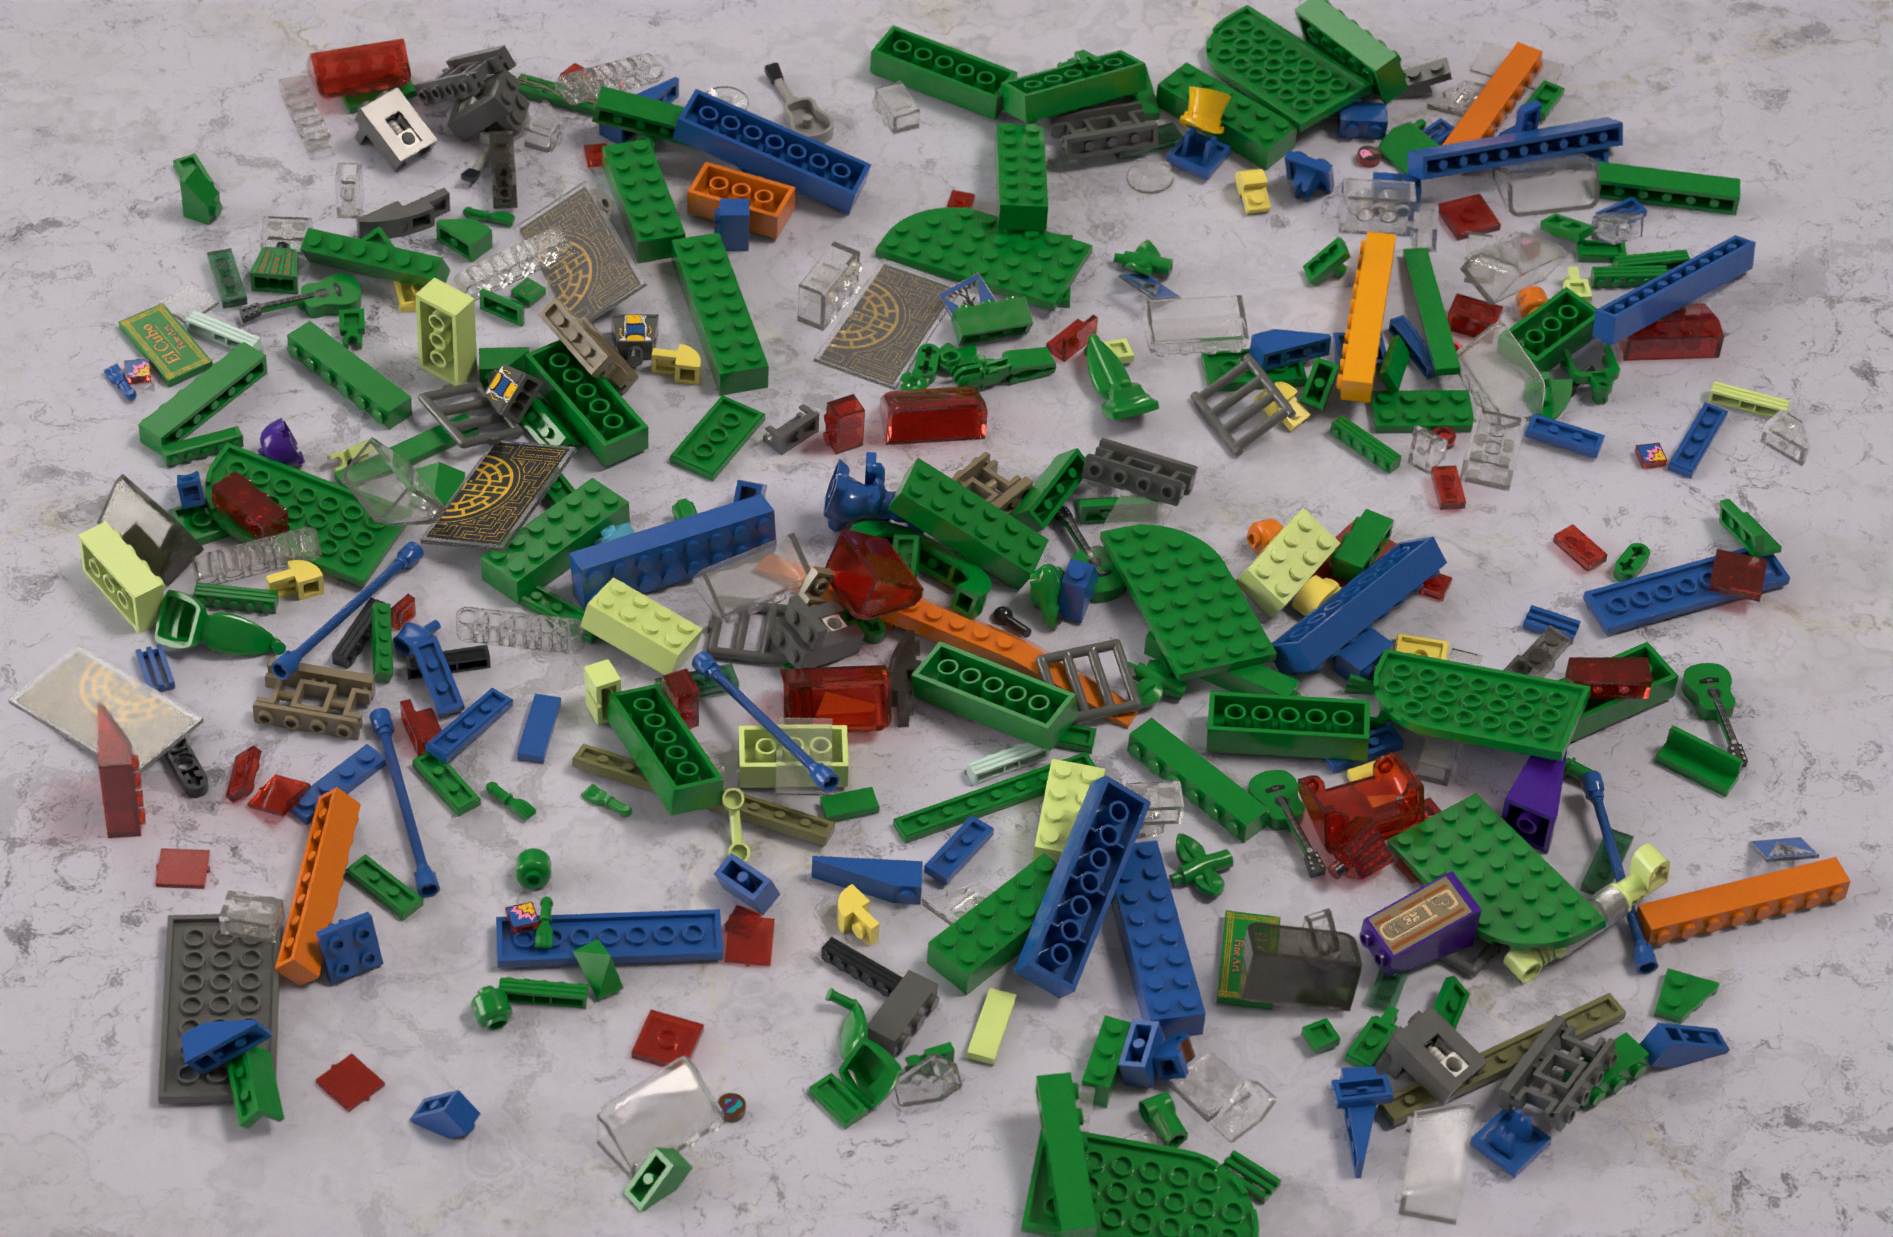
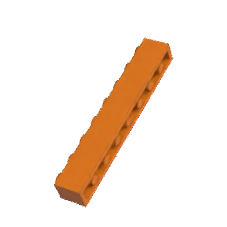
M1517 42L1443 145L1493 137L1497 127H1502L1506 115L1512 113L1515 102L1522 99L1525 88H1530L1534 76L1540 74L1544 62L1541 61L1543 51Z
M338 787L318 797L275 967L276 971L299 987L316 980L322 972L323 959L316 931L327 928L328 924L333 921L334 913L338 906L339 892L343 885L345 868L349 862L350 847L354 841L355 827L359 821L358 815L361 804Z
M1837 857L1639 904L1636 912L1647 944L1652 946L1657 944L1663 945L1677 939H1688L1694 935L1706 932L1712 933L1726 927H1736L1755 920H1765L1775 915L1789 914L1804 908H1814L1824 903L1838 902L1846 898L1851 881Z

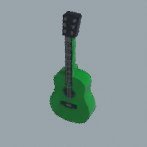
M337 273L328 276L320 282L303 285L301 295L260 304L257 302L240 308L239 313L243 323L261 316L262 313L297 306L299 310H304L310 318H320L326 315L339 316V310L361 308V289L358 281L352 275Z
M1063 505L1054 518L1065 525L1079 548V551L1074 553L1073 559L1095 565L1099 575L1090 602L1103 603L1121 597L1126 591V586L1106 549L1102 546L1090 547L1073 520V514L1066 505Z
M1700 663L1688 667L1684 671L1681 683L1683 694L1693 703L1697 716L1700 719L1716 721L1720 724L1728 744L1727 752L1743 760L1742 768L1746 767L1748 759L1742 744L1738 743L1729 720L1736 703L1731 693L1732 677L1730 672L1724 666L1716 663Z
M1269 770L1252 777L1249 781L1248 793L1269 809L1268 827L1272 830L1287 829L1289 832H1292L1304 854V862L1310 878L1325 875V864L1318 851H1314L1300 826L1303 822L1305 806L1298 797V784L1295 777L1284 770Z

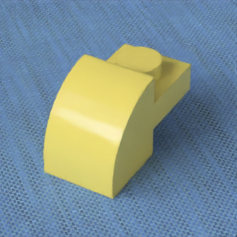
M1262 169L1236 172L1234 178L1239 197L1243 199L1246 215L1269 212L1271 205L1266 188L1268 181Z
M679 344L678 351L653 348L652 373L675 375L676 383L700 385L701 359L696 350L684 344Z
M1276 382L1274 384L1296 412L1293 418L1287 417L1281 421L1291 432L1310 417V414L1294 397L1298 393L1294 387L1285 382ZM1264 390L1254 400L1258 401L1268 394V391ZM1274 401L1263 410L1271 417L1281 408Z
M287 561L288 570L266 576L267 590H277L279 598L296 594L300 601L324 593L323 574L316 565L308 561Z
M1315 575L1302 586L1291 607L1307 616L1339 591L1341 587L1332 579H1321Z
M853 884L845 888L839 896L837 924L843 935L853 930L856 937L863 939L871 946L879 941L880 923L869 914L870 900Z

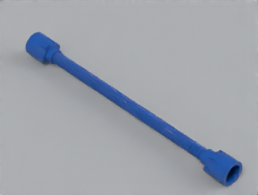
M410 541L397 552L398 556L393 564L310 636L300 647L292 652L288 650L276 659L271 665L274 675L281 680L288 679L299 668V662L302 661V658L310 650L318 645L400 570H409L424 556L421 546L416 542Z
M702 651L695 655L692 660V667L708 680H714L774 736L778 742L809 770V776L823 792L829 793L836 789L840 778L831 768L826 767L823 763L815 762L804 752L800 746L722 674L721 667L707 651Z
M378 708L370 713L369 719L373 732L382 741L417 866L414 872L417 891L421 897H432L440 891V886L435 872L427 864L392 741V733L395 730L392 717L388 709Z
M1589 771L1580 777V782L1586 799L1591 801L1594 806L1611 867L1618 883L1626 876L1603 802L1604 783L1600 772ZM1633 905L1626 917L1634 940V964L1639 974H1649L1658 968V962L1652 945L1647 944V941L1644 939L1637 912Z

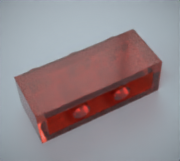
M236 470L212 485V503L264 546L289 530L287 510L282 505L275 503L266 492L259 490L247 477H243Z
M1569 657L1565 673L1566 682L1591 686L1589 699H1648L1653 682L1648 657Z

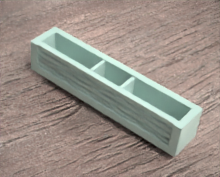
M193 311L186 319L187 331L231 349L236 348L242 342L247 343L258 351L262 349L261 338L257 335L233 327L231 324H226L216 318L206 316L204 313Z
M1028 742L1017 744L1012 748L1003 749L993 755L989 754L979 760H972L967 764V775L975 786L1049 759V750Z

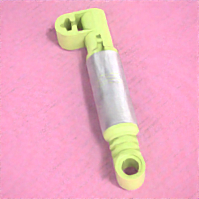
M1647 843L1641 846L1632 856L1630 873L1627 877L1616 884L1610 883L1586 899L1606 919V927L1564 948L1551 950L1550 947L1532 948V952L1510 950L1504 958V965L1522 983L1530 982L1540 973L1542 966L1547 965V963L1555 958L1561 959L1569 955L1575 949L1601 933V931H1604L1627 915L1633 905L1666 884L1669 878L1670 862L1652 844Z

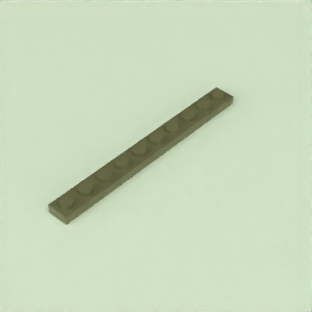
M584 743L573 757L572 767L655 793L632 758ZM744 794V803L739 810L740 820L826 846L835 831L836 822ZM722 803L719 806L707 808L712 812L729 816V811L723 807Z
M1608 993L1560 1016L1565 1018L1566 1027H1569L1570 1024L1575 1026L1576 1039L1581 1040L1625 1019L1626 1011L1612 994ZM1550 1021L1480 1052L1488 1061L1481 1074L1470 1084L1466 1081L1454 1091L1455 1096L1452 1099L1512 1072ZM1416 1082L1394 1092L1393 1103L1378 1104L1377 1107L1394 1127L1441 1104L1419 1082Z

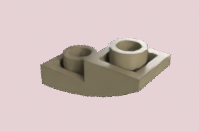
M813 566L806 576L798 595L809 608L826 603L827 601L822 595L829 588L836 575L829 568Z

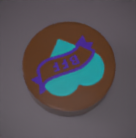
M727 1093L718 1099L717 1114L722 1120L736 1122L744 1117L746 1102L741 1095Z

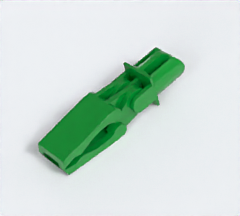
M1040 347L1005 351L1002 353V358L999 359L988 358L979 360L978 356H976L975 362L951 367L950 375L958 390L980 386L981 390L984 391V386L998 384L1000 381L1008 380L1010 385L1046 376L1055 373L1057 367L1048 348Z

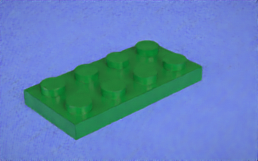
M1400 390L1392 394L1389 391H1372L1370 405L1375 433H1463L1475 431L1476 425L1469 390Z

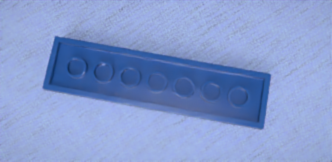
M1745 548L1589 590L1584 592L1583 600L1606 635L1788 585L1790 576L1774 554L1754 558Z
M720 909L551 915L552 924L550 926L553 929L552 948L535 947L536 931L540 925L539 921L513 927L510 916L496 917L497 968L579 965L573 951L597 939L609 952L614 964L723 960ZM536 915L537 921L539 920L540 915Z

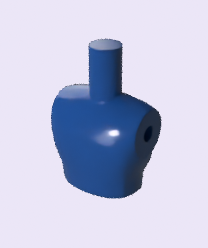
M437 620L430 622L424 627L408 622L402 627L399 634L393 638L394 647L402 655L411 656L413 655L411 644L435 637L433 633L438 631L441 625Z

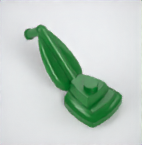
M1090 335L1083 353L1087 357L1092 384L1097 393L1106 399L1101 405L1103 415L1111 420H1117L1159 409L1158 400L1151 398L1149 394L1145 393L1140 384L1131 382L1124 365L1115 353L1100 340L1098 335Z
M168 590L163 598L155 629V640L162 645L172 648L190 649L195 648L203 641L205 646L212 651L240 656L268 653L271 650L277 655H282L286 651V646L280 639L274 638L266 629L246 618L226 612L208 615L205 606L198 599L176 590Z
M830 988L825 1000L836 1003L850 1011L844 1020L841 1031L840 1054L844 1062L839 1067L840 1077L847 1089L868 1110L878 1107L892 1093L901 1076L902 1068L884 1048L867 1039V1018L857 999H851Z

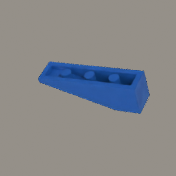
M671 78L636 95L672 103L679 97V78ZM599 124V135L616 144L627 142L636 134Z
M812 856L811 878L843 888L853 884L861 893L891 903L921 904L923 861Z
M1376 1067L1342 1068L1340 1079L1377 1075ZM1383 1085L1369 1086L1368 1088L1381 1087ZM1357 1088L1342 1089L1341 1091L1355 1090ZM1377 1105L1343 1108L1355 1178H1361Z

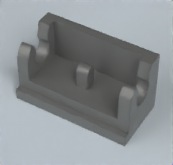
M805 404L800 405L798 408L805 414L797 413L796 417L777 429L773 426L766 427L765 430L770 434L766 433L763 435V441L779 454H785L819 432V413L817 411L814 412Z

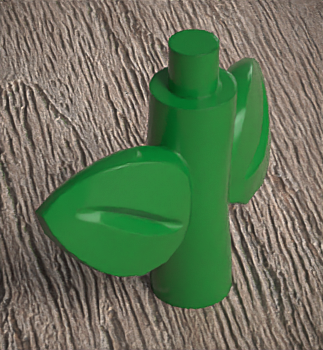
M1148 239L1142 242L1135 252L1125 251L1124 254L1115 253L1114 255L1115 263H1121L1123 268H1127L1140 275L1151 276L1153 272L1170 276L1172 273L1173 259L1161 257L1157 248Z
M1149 660L1147 665L1141 662L1136 665L1128 661L1129 667H1133L1136 674L1134 680L1138 681L1136 688L1142 703L1141 708L1159 702L1164 694L1179 700L1182 699L1188 683L1184 681L1178 682L1176 678H1173L1174 673L1167 661Z
M1178 833L1175 850L1178 860L1183 865L1177 868L1176 873L1169 875L1172 885L1180 882L1183 885H1187L1194 881V886L1200 893L1219 896L1224 890L1225 883L1217 871L1234 866L1231 853L1225 849L1206 855L1203 846L1197 840L1186 834Z

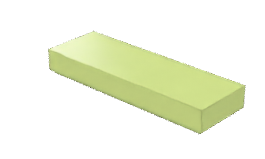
M989 988L967 1050L966 1058L994 1065L1016 1003L1017 994Z

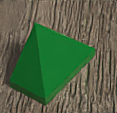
M483 288L479 291L481 310L521 327L525 324L524 306L517 300Z
M598 939L573 951L598 1001L623 989L612 957Z

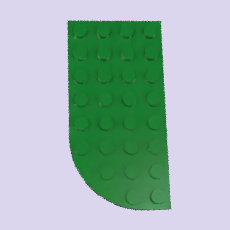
M1249 5L1223 18L1214 26L1210 38H1207V60L1213 72L1223 81L1258 104L1293 123L1301 132L1372 92L1369 82Z
M944 207L915 213L895 224L877 246L876 257L958 282H963L979 274L990 292L1007 297L1026 296L1027 303L1055 311L1092 254L1093 245L1047 231L998 229L997 216L973 210L969 207ZM979 279L975 280L974 287L979 288Z
M226 443L209 467L205 480V497L208 510L216 523L228 534L240 541L291 561L304 560L311 562L322 573L362 588L367 584L411 520V512L283 463L273 461L230 443Z
M1137 524L1101 531L1100 540L1178 682L1276 661V650L1220 555L1208 544L1184 531L1158 525Z
M1384 649L1374 672V694L1382 711L1394 722L1414 731L1416 734L1562 761L1590 697L1591 686Z
M1477 793L1387 840L1388 849L1424 885L1453 871L1482 910L1475 935L1491 944L1495 941L1509 945L1510 950L1532 952V948L1550 947L1551 950L1575 944L1606 927V919Z
M1041 1129L1021 1231L1049 1237H1059ZM1081 1131V1134L1086 1133L1088 1151H1084L1085 1159H1090L1092 1164V1177H1089L1090 1186L1095 1185L1097 1203H1093L1094 1211H1099L1101 1217V1229H1097L1096 1237H1259L1257 1211L1253 1207L1247 1189L1235 1175L1232 1176L1220 1167L1219 1162L1185 1149Z

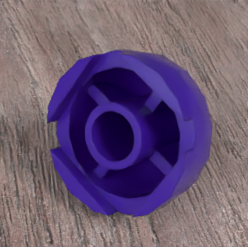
M282 418L271 422L264 428L260 436L262 448L258 449L259 455L293 468L305 463L302 452H297L298 447L296 444L298 443Z

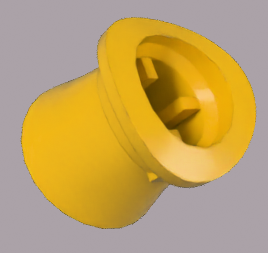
M1189 86L1188 111H1185V114L1180 116L1179 123L1187 129L1193 127L1197 131L1215 134L1223 133L1224 127L1220 126L1221 117L1231 96L1211 89Z

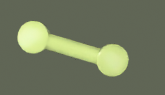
M729 788L722 797L723 807L729 811L732 845L729 848L728 856L730 853H733L744 862H747L750 857V848L747 844L743 843L739 811L744 803V794L738 788Z

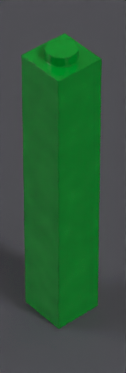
M1149 631L1145 639L1144 654L1157 660L1167 661L1154 636ZM1261 664L1198 677L1230 692L1300 696L1298 680Z

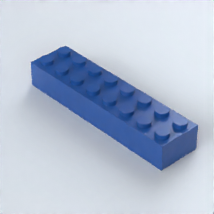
M695 89L679 116L673 136L675 140L763 178L795 187L796 192L847 214L851 212L859 197L872 165L698 89Z
M760 494L571 552L569 556L573 595L582 608L586 610L587 604L613 577L643 594L777 552L774 509L764 496Z
M1434 536L1398 543L1271 644L1277 652L1276 661L1273 662L1278 671L1282 674L1292 673V675H1297L1303 671L1313 673L1323 666L1322 662L1338 655L1341 647L1349 645L1357 639L1356 635L1372 628L1373 622L1376 619L1387 616L1390 613V608L1406 601V596L1410 592L1421 589L1424 586L1423 582L1437 576L1440 573L1439 569L1446 565L1447 561Z
M1107 775L1090 784L1014 968V973L1059 999L1075 992L1151 801Z
M1155 840L1134 843L1111 900V906L1141 1018L1147 1021H1159L1165 1039L1179 1032H1186L1189 1036L1202 1035L1206 1012L1158 842Z

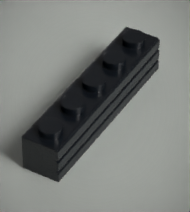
M370 597L332 652L333 664L348 669L355 662L356 656L359 652H362L365 643L372 636L370 610L374 602H385Z
M488 645L443 651L451 673L491 668ZM414 655L405 656L408 680L423 678Z
M832 936L821 948V959L826 963H830L840 971L846 972L854 979L877 990L883 996L889 997L903 978Z

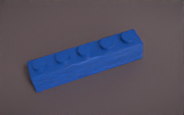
M1404 315L1390 319L1388 331L1393 337L1397 335L1401 337L1411 354L1410 359L1426 379L1435 377L1425 340L1420 337L1418 331L1412 327L1410 321Z

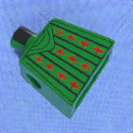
M284 241L278 242L276 247H263L250 270L251 291L298 295L299 270L297 250L290 249V245Z

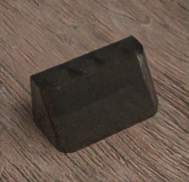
M121 474L115 480L96 523L99 525L106 521L112 529H117L122 540L134 548L138 558L141 561L145 560L151 572L155 576H159L164 584L169 587L204 548L175 518L124 474Z
M1266 923L1250 924L1245 935L1239 987L1241 1000L1267 1002L1277 1005H1295L1304 1008H1323L1332 1011H1350L1363 967L1356 939L1348 933Z

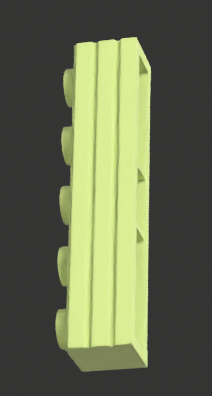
M1714 381L1708 402L1784 421L1790 401Z

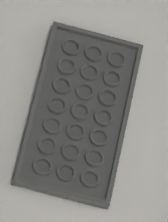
M281 912L168 915L158 1086L159 1104L234 1102L227 1063L216 1067L204 1075H201L185 1063L181 1035L204 1022L255 1019L272 1031L273 1037L257 1046L271 1053L277 1081L280 973L275 970L281 947Z

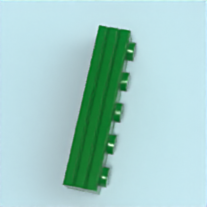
M1687 249L1614 256L1612 266L1666 265L1669 271L1690 260Z
M1666 265L1592 267L1590 281L1592 288L1639 287L1668 270Z
M1343 415L1332 422L1331 435L1388 474H1391L1400 467V454Z
M234 426L161 445L162 458L166 466L169 467L218 454L226 443L244 447L243 435L239 427Z
M196 582L193 597L198 599L205 607L276 614L279 603L277 590Z
M374 602L370 610L373 675H375V681L389 683L393 676L391 604Z
M500 977L498 988L505 991L509 1002L582 1009L587 1007L588 985L583 983L538 981L528 978L514 979L512 977Z

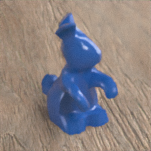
M838 460L829 482L823 505L822 515L827 518L828 528L834 532H839L845 529L848 522H854L861 518L887 516L895 522L908 523V528L924 534V531L888 509L896 491H887L884 485L885 468L881 463L871 462L867 465V471L875 474L876 478L873 483L865 485L850 477L849 466L842 460Z

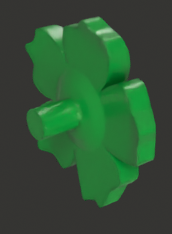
M913 369L912 375L910 372H906L900 377V380L903 382L900 385V392L904 396L910 394L911 397L919 399L923 397L922 390H926L930 386L929 379L923 378L924 374L920 369Z

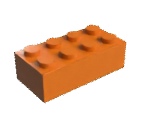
M705 162L687 191V213L715 221V209H719L720 199H749V231L777 239L795 209V187Z

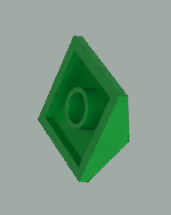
M1407 122L1392 128L1376 149L1379 150L1382 157L1402 173L1408 174V151L1440 145L1414 124Z
M441 462L414 469L408 510L445 512L463 488L465 472Z

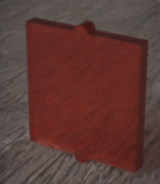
M275 774L263 787L259 788V792L247 804L249 808L284 817L295 804L300 803V799L311 789L309 783Z
M161 848L159 864H156V871H158L156 887L205 889L207 873H210V866H208L210 850Z
M750 914V916L729 915L725 962L745 964L746 967L750 965L771 966L775 919L755 917L754 914Z
M352 1053L339 1063L332 1064L331 1069L316 1079V1083L348 1112L364 1101H369L372 1095L385 1086V1082Z

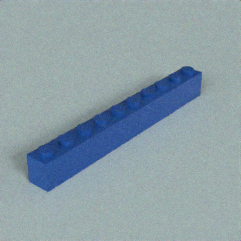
M1604 117L1408 151V174L1421 180H1428L1622 146L1623 122Z
M1735 235L1596 309L1593 337L1602 340L1605 344H1616L1622 339L1753 269L1756 242Z

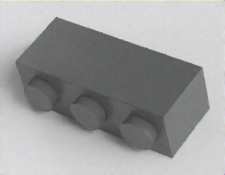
M908 970L868 1023L867 1039L880 1045L895 1058L900 1050L904 1051L907 1048L915 1030L919 1031L922 1028L928 1012H933L936 1009L940 999L937 996L938 984Z

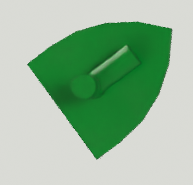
M1542 372L1540 380L1523 381L1524 402L1532 415L1534 413L1555 420L1566 409L1573 391V379L1550 380V374Z

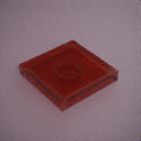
M1480 193L1437 204L1436 211L1457 241L1499 231L1501 228V223Z
M1717 549L1709 591L1760 602L1768 559Z
M651 1009L632 1049L631 1058L686 1073L704 1032V1024Z

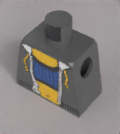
M611 314V335L615 350L624 360H628L630 366L637 367L643 363V360L652 359V351L656 347L659 335V314Z
M503 364L499 370H493L488 375L490 385L485 391V395L500 415L519 424L542 387L543 382Z

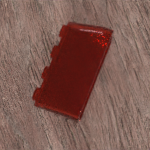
M404 38L310 53L306 63L309 78L318 95L326 100L393 90L397 87L399 89L405 87L411 79V70Z
M974 387L890 391L880 398L879 410L886 445L986 439L987 405L979 391Z
M845 528L842 529L825 568L831 569L836 575L830 585L855 619L867 621L913 607L920 602L924 588L888 539Z
M886 665L779 669L784 725H847V732L884 730L891 723V678Z

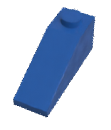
M1272 329L1252 334L1249 353L1264 371L1329 355L1332 337L1330 334Z
M255 1019L204 1022L181 1035L185 1063L201 1075L273 1037L272 1031Z
M1657 1023L1639 1043L1649 1053L1647 1062L1651 1066L1673 1068L1727 1054L1730 1050L1717 1028Z

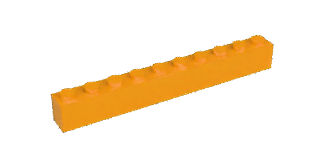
M1367 231L1366 241L1361 240L1355 284L1353 285L1350 303L1351 314H1348L1344 343L1347 344H1343V359L1340 361L1337 379V389H1341L1340 400L1366 403L1371 401L1394 259L1396 234Z

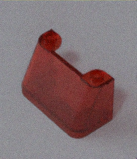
M1397 751L1380 756L1373 764V776L1327 789H1325L1324 781L1319 776L1310 775L1298 779L1300 797L1322 846L1329 854L1335 855L1347 852L1365 833L1366 837L1364 836L1354 848L1357 847L1358 849L1362 846H1368L1380 835L1381 837L1378 839V842L1386 841L1425 821L1424 785ZM1371 829H1375L1374 833L1376 835L1367 844H1365L1374 835L1373 833L1371 834Z

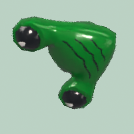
M1043 564L1039 569L1030 573V604L1035 608H1041L1042 620L1046 627L1057 629L1063 621V614L1059 610L1057 598L1065 572L1059 566Z

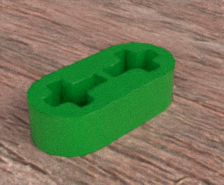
M931 343L923 344L918 348L914 369H920L922 373L924 369H927L928 372L924 374L923 378H928L930 384L936 380L940 349Z
M1642 543L1629 545L1615 563L1614 578L1619 582L1637 578L1648 563L1650 549Z
M846 608L843 614H840L841 619L847 626L857 624L865 634L864 642L879 644L884 641L886 625L882 620L857 608Z

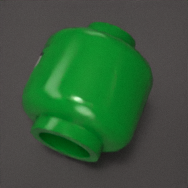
M535 848L521 852L515 864V876L518 883L527 889L534 890L548 884L552 873L549 855L545 851Z
M485 986L477 991V995L471 1002L474 1015L480 1026L487 1027L488 1030H496L508 1024V1019L512 1015V1008L504 990L494 988L493 986Z

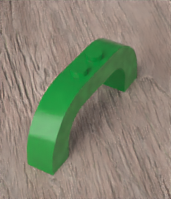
M863 521L851 526L844 548L865 560L876 555L892 556L894 535H920L921 547L918 569L955 589L949 608L969 619H973L982 613L991 589V581L988 575L972 561L926 535L902 525L884 521Z

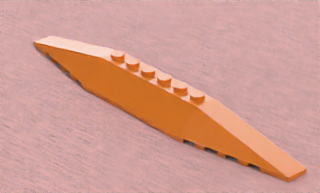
M765 555L754 569V574L799 593L813 565ZM832 570L836 576L822 595L827 602L836 599L843 609L857 608L882 620L887 630L892 631L895 626H898L936 643L941 641L1042 681L1036 664V657L1050 652L1037 644L978 619H969L949 607L895 585ZM1063 661L1048 664L1054 685L1073 693ZM1077 670L1089 709L1104 707L1097 682ZM1111 691L1115 704L1128 701ZM1139 710L1103 717V719L1128 729L1139 713Z

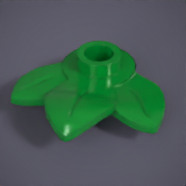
M946 343L940 348L941 358L939 359V367L950 372L953 366L975 362L976 356H978L979 360H983L985 356L977 354L975 344L956 348L951 343Z

